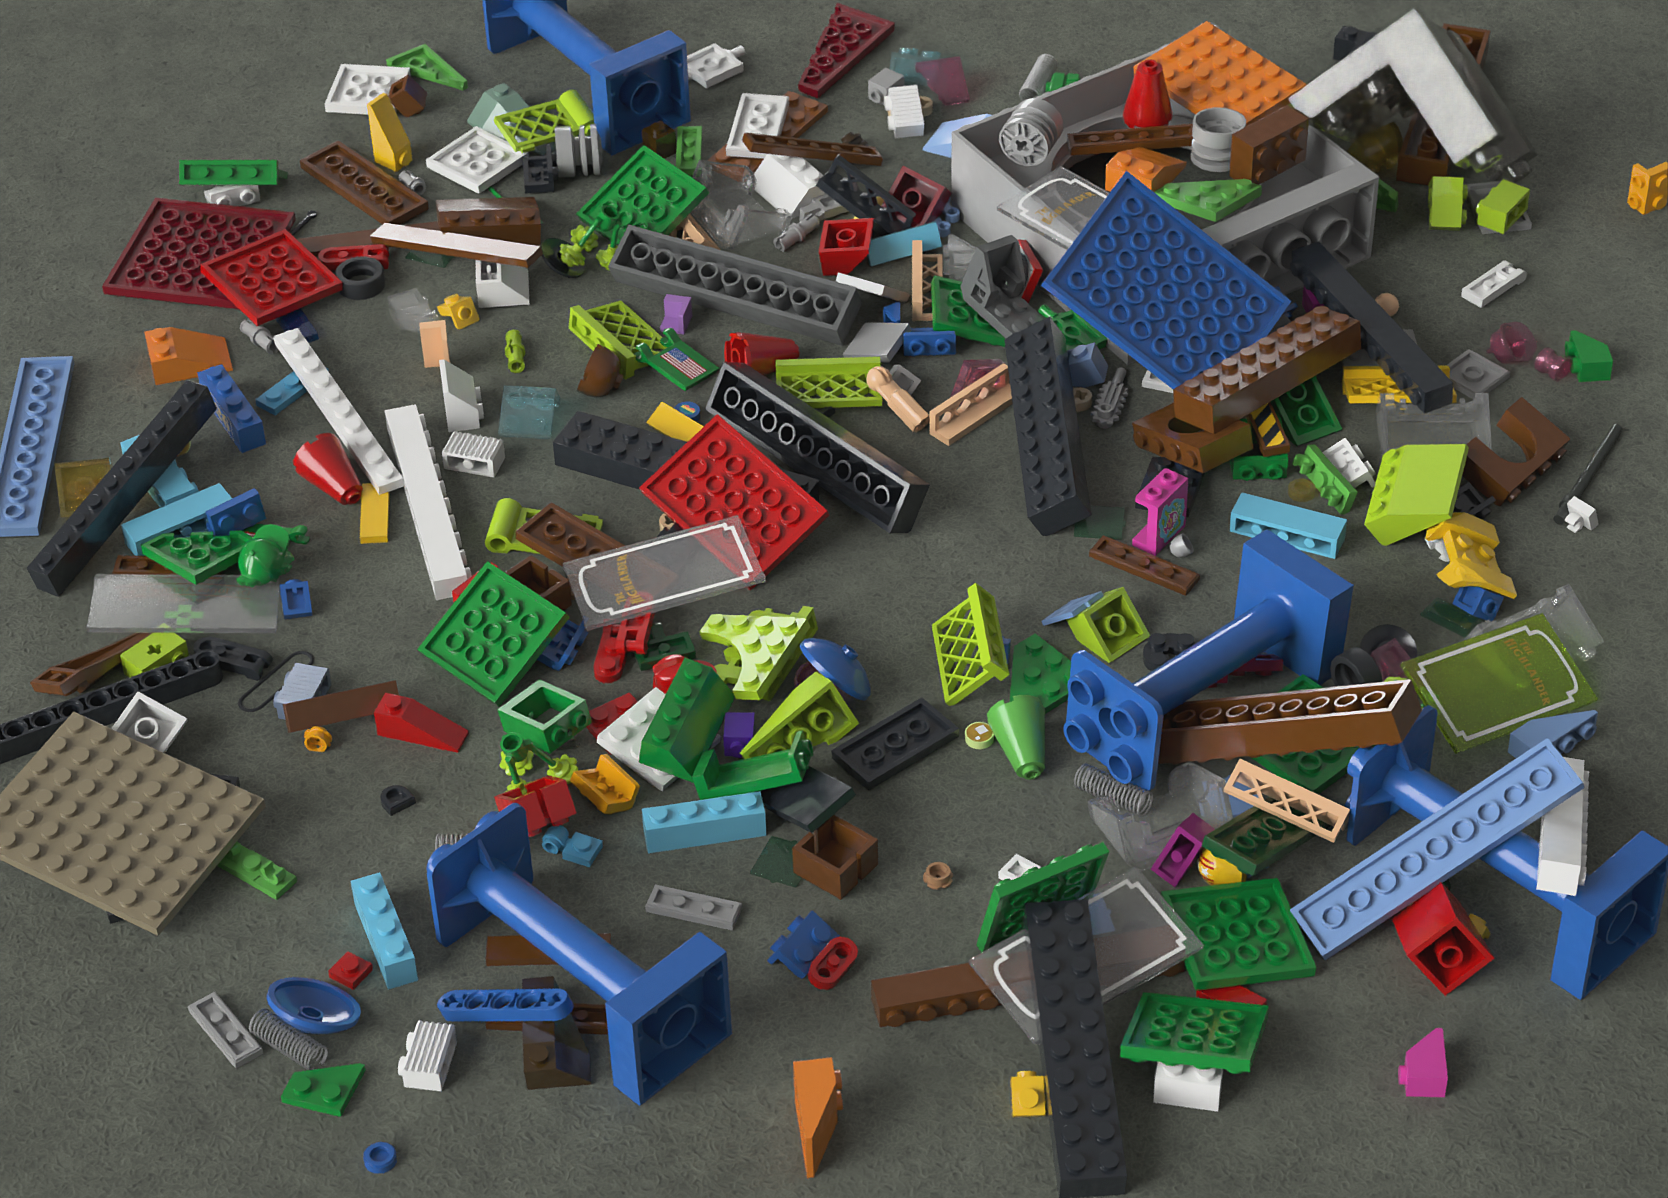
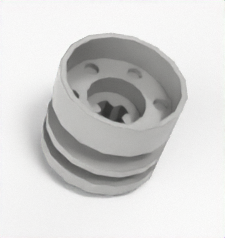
M1037 98L1025 99L1018 104L999 133V143L1002 151L1017 164L1024 166L1040 164L1046 159L1063 132L1064 122L1061 114L1052 104L1045 100Z
M1215 107L1199 111L1193 118L1192 137L1194 139H1192L1191 160L1193 164L1200 169L1211 172L1230 171L1232 134L1246 127L1245 117L1241 113L1228 108Z
M590 124L591 135L585 136L584 125H580L579 136L575 137L571 126L555 127L559 178L575 177L576 166H581L584 176H588L587 165H593L594 176L600 175L603 158L601 137L596 129V124Z

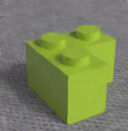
M1432 177L1428 190V209H1430L1429 230L1459 231L1461 224H1466V210L1462 209V203L1464 204V201L1467 199L1468 187L1463 185V178Z

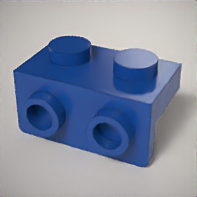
M911 328V332L903 334L904 356L956 354L955 331Z
M253 488L207 510L206 515L209 523L206 524V528L209 532H213L214 536H228L230 531L243 530L266 519L259 493Z
M584 618L579 626L568 620L537 660L557 671H560L564 663L570 665L578 650L574 649L575 644L581 646L589 633L584 630L589 620Z
M813 910L804 918L798 915L787 927L791 933L787 937L781 935L770 947L774 953L767 961L773 964L779 959L797 977L802 979L807 975L812 961L833 938L839 937V934Z

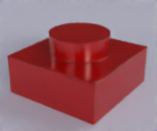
M347 951L330 968L328 973L329 978L354 990L372 972L373 967L372 963Z

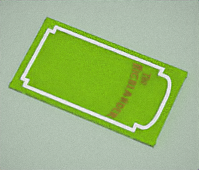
M1543 613L1400 664L1407 678L1412 680L1415 691L1424 705H1430L1437 710L1436 724L1455 754L1506 736L1530 720L1562 715L1598 700Z

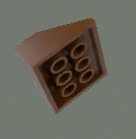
M534 197L436 200L439 231L540 246L541 244L540 214Z

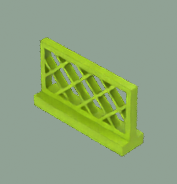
M621 300L589 310H584L580 305L570 307L569 329L593 351L597 344H600L615 352L620 359V373L624 375L623 378L625 380L634 376V370L649 366L647 363L635 360L636 356L634 354L639 352L635 345L646 343L654 355L659 352L653 351V349L668 348L660 343V339L663 337ZM620 310L624 314L621 315L612 312ZM607 320L620 322V324L610 323ZM624 324H636L638 327L627 326ZM621 333L632 334L634 337L621 335ZM639 336H647V337H651L652 340L643 339V338H638V337H639ZM622 343L631 344V346H625Z
M880 357L776 360V384L812 408L882 406V396L870 389L867 384L868 372L874 367L881 366ZM854 386L860 388L856 392L851 390V388ZM803 387V388L807 389L808 391H806V392H804V393H801V392H799V391H797V390H799V389H801V388ZM827 387H831L834 390L831 392H827L824 389H826ZM870 393L876 397H864V395ZM844 394L848 397L838 398L837 396ZM818 395V396H820L821 398H819V399H812V398H810V396Z
M974 583L967 589L969 598L932 624L945 703L948 706H954L994 676L1002 681L1010 675L995 598L977 583ZM971 609L967 619H963L966 612ZM950 624L946 634L943 635L942 629ZM963 625L958 637H956L955 634L959 626ZM972 627H975V630H974V632H973L971 638L968 639L967 637H968V635H969V633H970ZM951 642H955L950 653L946 654ZM963 644H967L962 656H958ZM978 646L979 649L975 657L970 658L975 647ZM954 662H958L953 674H950ZM971 664L966 675L961 676L966 665ZM982 666L983 672L975 677L979 667ZM958 681L962 682L959 689L953 693Z

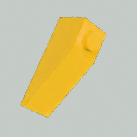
M383 92L367 103L374 160L376 163L397 172L404 166H408L412 161L411 145L388 95Z

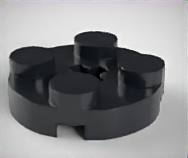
M1188 633L1151 634L1143 649V663L1148 670L1150 668L1152 671L1170 660L1167 654L1172 653L1177 656L1196 644L1194 637Z

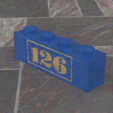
M220 364L198 372L199 384L208 386L217 407L214 414L241 453L266 445L262 420L223 365Z

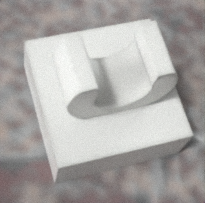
M1575 496L1567 503L1569 515L1565 521L1569 523L1567 526L1569 530L1576 533L1583 526L1593 530L1599 525L1596 509Z

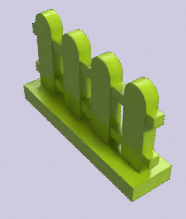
M803 606L799 613L792 612L790 615L774 613L773 609L766 608L765 611L756 610L749 614V616L807 618L810 624L809 630L762 699L771 701L802 654L800 644L804 639L812 638L818 630L813 607ZM730 646L724 650L725 659L729 662L728 665L718 664L714 667L725 684H736L742 668L738 666L742 665V661L737 650Z

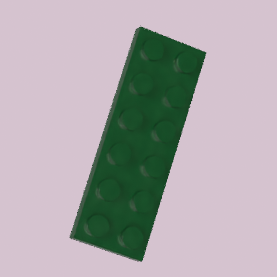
M1271 797L1264 800L1270 804L1279 802ZM1253 806L1205 835L1201 846L1211 851L1213 856L1225 859L1235 865L1242 873L1254 876L1317 835ZM1289 806L1292 814L1298 817L1306 815V813ZM1317 819L1319 826L1324 829L1332 826Z

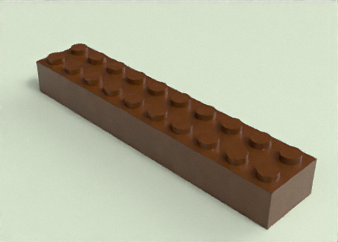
M1443 24L1399 153L1397 181L1429 186L1432 177H1449L1488 55L1491 30Z
M1411 679L1186 701L1163 716L1158 764L1171 763L1172 765H1177L1187 761L1201 763L1210 759L1223 758L1224 760H1231L1243 756L1257 758L1266 754L1286 755L1290 752L1300 751L1312 753L1322 749L1337 751L1345 747L1358 746L1359 748H1368L1379 744L1393 746L1403 742L1422 709Z

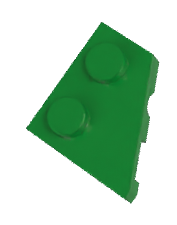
M358 1063L294 1072L281 1095L282 1103L341 1117L366 1071L365 1065Z

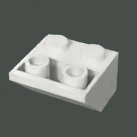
M476 260V289L479 308L528 305V269Z

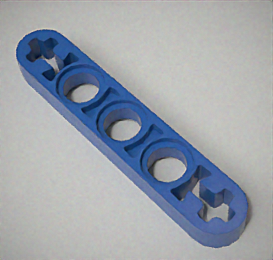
M563 989L453 990L444 994L437 1003L439 1011L447 1021H557L568 1016L574 1007L569 995Z

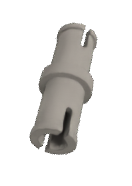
M809 214L797 224H791L786 232L773 240V243L777 249L784 252L797 241L802 242L807 234L820 226V222L815 215Z
M247 318L248 322L246 320L242 321L240 330L250 337L254 345L261 346L269 354H273V351L275 353L279 351L275 345L274 337L270 335V331L266 327L256 326L249 318Z

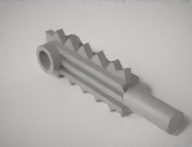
M1118 368L1113 380L1103 384L1099 390L1101 393L1097 394L1099 399L1095 400L1096 405L1093 406L1094 411L1090 415L1093 417L1092 422H1096L1100 428H1109L1113 425V421L1119 420L1117 415L1121 414L1120 409L1124 406L1122 403L1126 402L1124 397L1128 396V388H1125L1123 383L1126 376L1124 368Z

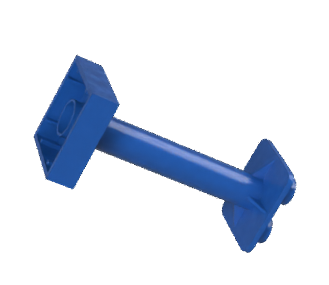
M482 0L487 47L493 54L541 36L590 75L594 124H596V129L601 137L602 148L611 156L642 143V129L662 120L674 129L691 121L686 42L672 31L668 30L616 52L568 13L567 0Z
M1268 529L1264 530L1243 544L1234 620L1134 683L1128 681L1085 650H1079L1072 655L1070 678L1067 683L1069 692L1066 723L1064 724V735L1067 742L1077 752H1087L1104 764L1118 782L1123 784L1132 783L1146 791L1152 790L1156 785L1163 716L1259 654L1265 652L1283 659V665L1299 676L1304 674L1319 685H1322L1331 678V662L1336 656L1344 652L1354 585Z
M1427 705L1422 708V712L1403 742L1393 746L1379 744L1375 747L1359 748L1350 759L1347 772L1353 777L1352 793L1344 807L1350 809L1347 841L1352 845L1356 846L1400 809H1403L1422 822L1462 795L1461 792L1430 773L1437 721V710L1434 707ZM1520 830L1479 859L1562 912L1550 980L1582 1000L1657 933L1668 879V846L1642 830L1591 875L1586 872L1584 886L1577 885L1576 896L1537 889L1540 843Z
M512 803L500 812L492 811L487 813L480 819L475 830L453 845L445 844L440 846L429 858L427 863V879L437 941L442 946L448 947L494 914L607 1001L605 1007L613 1085L639 1106L732 1034L727 951L701 932H698L646 972L532 885L534 876L525 808L520 804Z

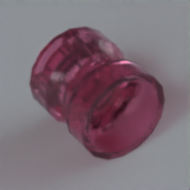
M1546 347L1538 354L1534 368L1542 374H1549L1551 379L1559 382L1568 375L1572 361L1563 355L1558 356L1555 350Z

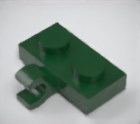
M661 622L652 624L651 640L647 642V653L636 654V651H634L641 671L653 669V666L662 658L672 654H680L690 660L696 659V651L688 631L666 636Z

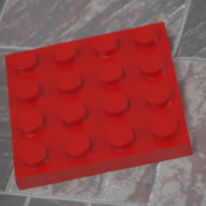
M286 229L200 264L201 273L256 326H260L343 290V282Z

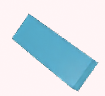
M932 222L871 239L870 251L867 255L869 265L874 266L912 255V240H922V252L942 247L937 223Z

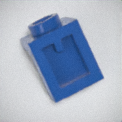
M293 579L285 582V584H280L284 619L312 616L308 581L302 582L301 580Z
M1464 586L1459 588L1452 604L1475 617L1491 622L1494 620L1504 597L1485 588Z

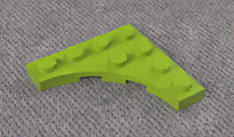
M711 614L699 633L703 640L720 643L728 647L732 645L741 657V673L732 690L735 698L761 700L809 630L810 624L807 618Z

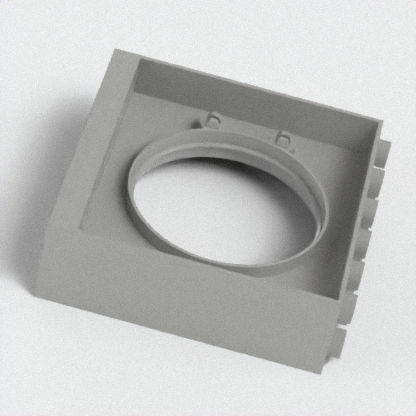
M1165 44L1159 49L1134 59L1125 60L1119 65L1092 76H1086L1077 82L1052 92H1046L1037 97V99L1045 100L1052 104L1059 111L1064 122L1061 136L1052 147L1046 159L1038 165L1024 166L1017 164L1006 156L1000 146L999 133L1017 106L1006 108L997 114L972 124H966L952 131V207L960 210V219L987 243L1009 235H1013L1017 240H1026L1043 269L1037 286L1066 312L1071 309L1043 288L1041 284L1070 247L1071 243L1020 215L1023 210L1018 207V203L1025 195L1042 184L1060 178L1076 163L1098 155L1071 156L1067 143V134L1130 129L1124 123L1123 110L1135 76L1133 66L1169 44ZM1169 98L1173 119L1172 122L1171 120L1169 121L1168 125L1193 124L1195 114ZM1310 124L1308 127L1305 161L1260 184L1262 186V195L1247 203L1236 215L1202 229L1203 232L1273 287L1279 286L1283 295H1287L1304 286L1302 281L1295 277L1290 269L1292 251L1319 241L1344 268L1370 258L1372 252L1379 176ZM1191 146L1182 147L1192 150ZM1057 181L1044 186L1023 201L1022 207L1029 210L1025 213L1026 215L1072 241L1076 239L1088 222L1087 219L1063 205L1064 202L1056 192ZM1058 209L1062 211V213L1059 212L1060 214H1058L1053 210ZM1050 213H1051V216L1055 217V218H1052V219H1054L1053 221H1052L1051 219L1047 218V216L1050 217V216H1049ZM1045 217L1046 219L1052 222L1050 224H1047L1043 222L1041 219ZM1107 340L1106 347L1127 365L1136 361L1111 340Z

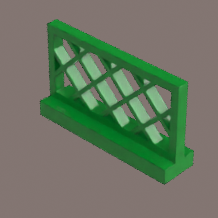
M179 160V185H279V179H288V172L278 169V160Z

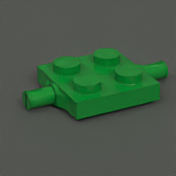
M1047 304L1039 308V313L1045 318L1051 317L1063 333L1067 350L1094 342L1098 349L1106 347L1108 339L1073 310L1056 313Z

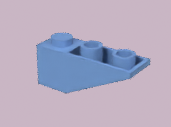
M1095 342L1079 345L1074 349L1067 350L1072 386L1085 388L1105 381L1108 364Z
M1591 710L1530 720L1510 733L1508 753L1518 758L1546 738L1550 740L1560 754L1563 752L1569 753L1576 743L1583 739L1588 740L1594 735L1597 729L1598 712Z

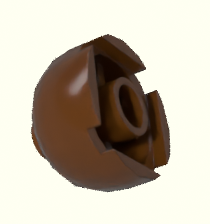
M597 344L585 368L584 378L580 380L577 392L590 397H603L608 395L613 388H619L624 375L620 373L621 362L615 352L603 345Z

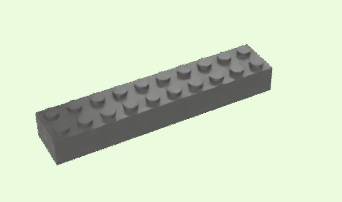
M628 225L608 266L615 281L664 296L670 294L691 297L692 304L843 346L862 305L856 287Z

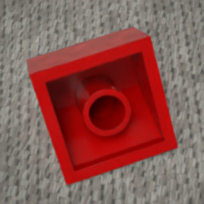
M874 218L824 221L819 246L823 276L838 275V272L848 275L869 254Z

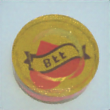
M1295 479L1288 485V496L1298 502L1310 501L1315 496V485L1307 479Z

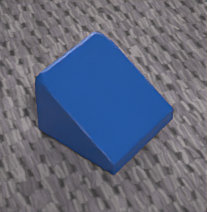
M900 302L884 307L883 323H900Z

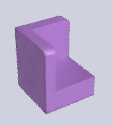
M666 294L664 299L665 317L660 326V331L663 332L666 328H673L677 334H685L692 318L691 297Z

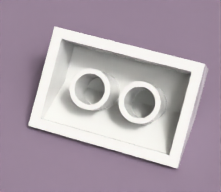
M767 154L748 182L756 192L788 220L800 216L799 209L812 203L813 198L826 194L816 186L819 178L823 175L804 158Z

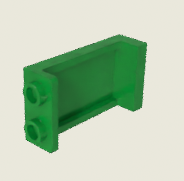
M802 730L796 733L792 746L788 750L725 764H719L714 749L703 751L692 775L699 799L704 800L745 794L801 782L806 770L809 768L810 759L814 754L813 745L810 739H806Z

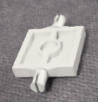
M714 43L688 55V80H695L703 87L708 88L743 72V63L737 59V57L745 54L743 46L741 47L740 45L732 50H726Z

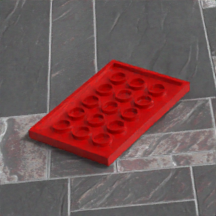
M718 414L639 487L640 491L687 533L726 523L727 527L734 526L753 569L752 572H748L749 578L739 580L749 590H752L829 516L828 510ZM722 526L690 535L734 577L744 576L742 571L748 570L731 529L725 531Z

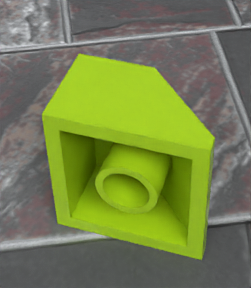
M1124 587L1105 592L1104 596L1090 607L1084 609L1076 616L1066 619L1077 641L1108 663L1117 659L1150 636Z

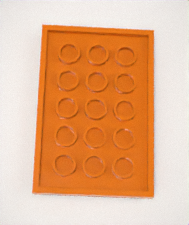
M1208 21L1145 59L1155 60L1162 65L1169 98L1195 115L1199 111L1215 107L1235 110L1245 117L1246 126L1287 106L1308 92L1306 83ZM1138 63L1137 65L1133 66V68H1134V75H1135L1137 66H1138L1140 63Z

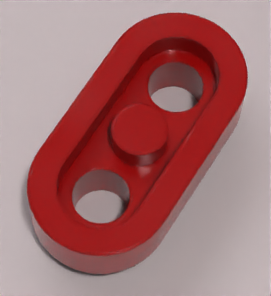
M846 937L833 938L812 961L808 971L810 983L822 990L835 987L855 963L858 954L856 944ZM837 955H842L845 958H839Z

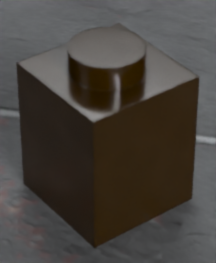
M662 120L642 129L643 145L664 159L677 153L676 132Z

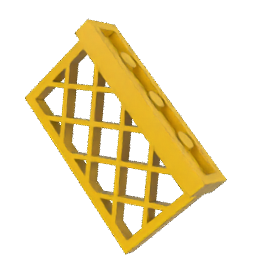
M1343 366L1342 393L1347 396L1349 403H1412L1404 391L1398 389L1391 377L1385 375L1380 366ZM1438 366L1450 379L1449 366ZM1453 387V401H1452V403H1456V401H1457V394H1456V392H1455V390H1454V387Z

